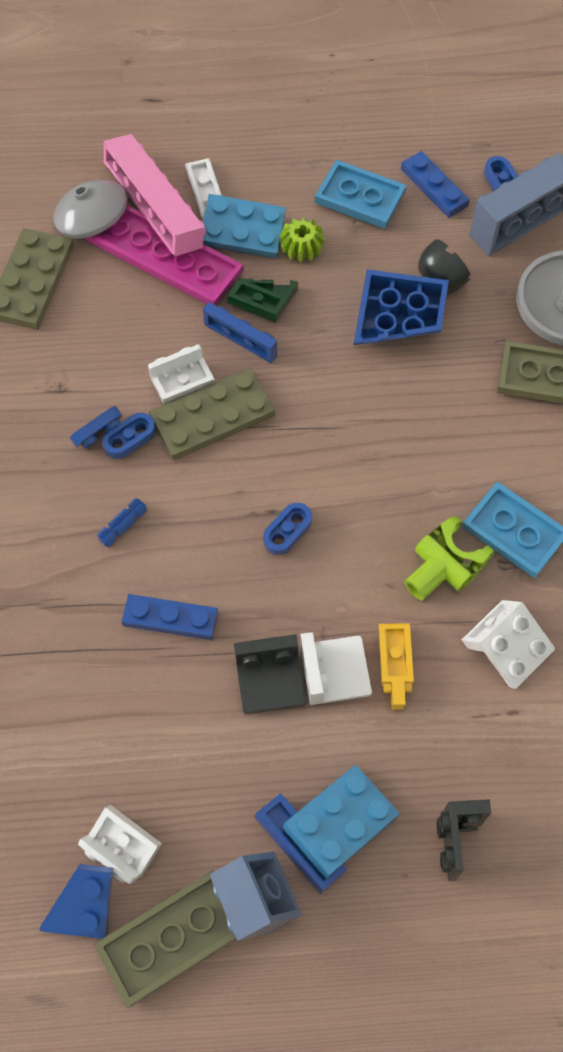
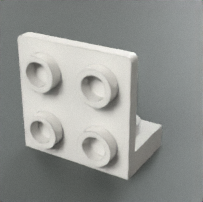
M502 600L461 639L467 649L484 652L508 686L516 689L555 650V647L523 602Z
M313 632L300 634V648L310 705L371 696L372 689L361 636L315 642Z

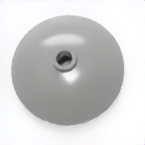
M95 179L81 183L69 190L58 202L53 214L54 225L59 233L69 238L79 239L97 235L110 228L123 215L128 202L127 194L119 183L111 180Z

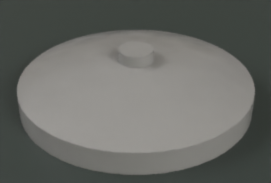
M556 251L537 258L525 269L517 288L516 302L520 316L534 333L551 343L563 346V251Z

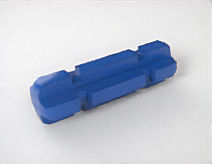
M136 498L130 502L128 509L124 508L108 523V528L104 527L97 534L98 540L106 547L111 546L116 541V536L120 537L136 522V517L140 518L147 511L146 505L140 499Z

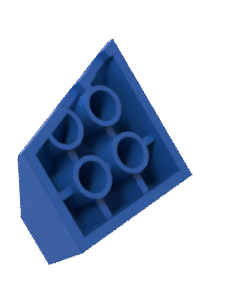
M367 269L354 345L441 332L449 280Z

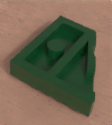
M239 279L228 294L227 303L276 323L297 292L299 282L290 280V285H274V280L263 279L256 281L253 279Z

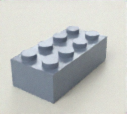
M558 153L551 158L544 159L536 167L523 171L519 177L510 182H504L498 189L490 194L482 195L477 200L469 236L488 256H491L563 212V155Z

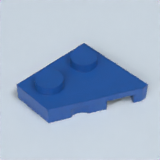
M79 864L41 924L40 931L99 939L105 938L108 932L113 868Z

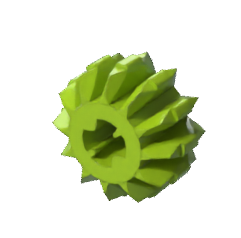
M304 216L301 221L293 218L291 224L285 223L280 234L283 254H288L290 260L298 258L300 263L305 258L312 261L314 256H320L321 248H323L325 242L321 225H316L314 219L307 222Z

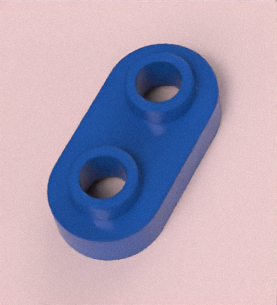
M494 156L487 160L484 175L493 191L498 189L504 182H510L518 177L511 163L506 158Z
M113 406L70 436V439L76 447L82 445L85 449L98 440L97 434L103 430L108 432L120 424L121 421L119 419L123 415L117 406Z
M136 413L105 433L102 440L105 453L111 458L120 459L150 441L156 431L153 418L146 413ZM139 429H146L143 433L137 432ZM116 444H122V447L114 448Z
M303 503L288 505L264 532L263 540L266 550L274 555L287 553L311 527L312 512L310 508ZM295 518H300L302 522L299 524H295L292 522V520ZM275 539H282L284 542L278 545L273 541Z

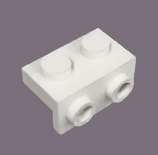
M199 344L183 348L180 352L168 357H160L148 365L151 381L163 405L215 383L214 377L203 358L202 348Z
M112 805L104 808L89 835L82 837L78 845L85 850L86 856L91 860L101 862L106 867L113 868L114 878L131 884L143 876L162 843Z

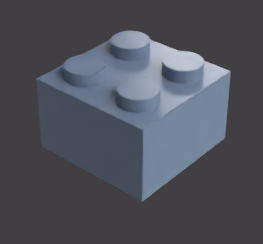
M275 852L241 856L210 874L214 894L224 908L228 928L235 935L237 942L271 933L302 916Z

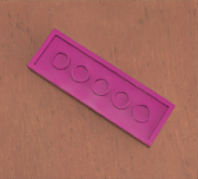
M128 205L120 219L110 228L97 235L84 238L87 242L205 304L210 302L217 306L244 271L242 263L203 244L201 249L174 256L144 215Z

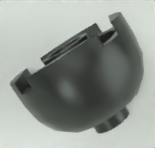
M435 239L422 252L418 262V270L422 277L449 280L447 294L454 293L470 281L468 277L471 274L456 252L451 255L445 250L448 245L439 239Z

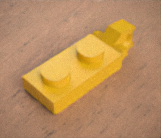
M410 623L379 624L380 670L383 693H391V710H404V706H406L405 693H412L414 683Z

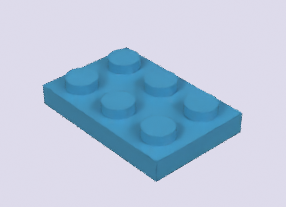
M336 159L315 195V203L386 229L406 193L407 185Z
M209 194L203 219L206 230L203 244L209 247L277 259L286 207Z
M498 481L462 524L464 530L484 544L489 545L494 551L534 579L563 544V526Z
M355 764L288 819L282 828L322 875L328 879L391 824L400 813Z

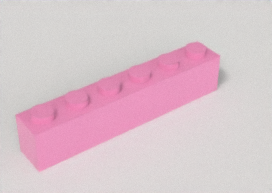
M132 134L105 140V165L174 256H178L203 248V237L206 234L203 222L198 220L192 212L190 205L184 202L178 190L169 183L166 175L159 170L153 158H150L144 151L142 144L138 143Z

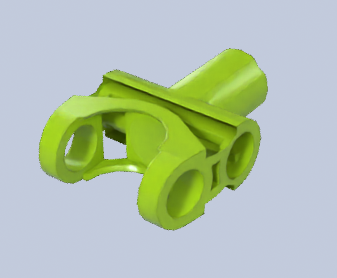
M452 516L442 522L439 527L429 535L427 534L415 548V552L425 563L404 581V584L416 599L423 601L445 580L457 592L462 591L483 570L494 554V550L489 545L485 546L482 550L478 549L474 552L461 551L455 546L452 536L463 523L457 516ZM464 558L472 560L471 562L463 563Z

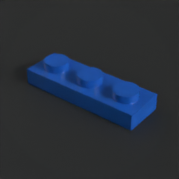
M423 151L402 162L401 170L448 218L469 206L470 199Z
M210 302L204 307L205 326L269 363L275 360L277 357V340L272 335L257 330L248 321L236 318L223 307H217Z
M128 594L122 625L213 640L218 608Z
M280 793L256 813L255 818L321 894L341 877L347 868L342 865L328 879L322 875L282 828L284 823L295 815L297 811Z

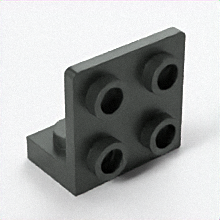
M297 634L234 643L244 714L305 705L298 658Z
M490 799L449 801L443 812L440 813V818H437V835L439 839H444V852H440L442 873H447L448 881H455L463 873L459 832L478 830V826L482 825L491 814Z

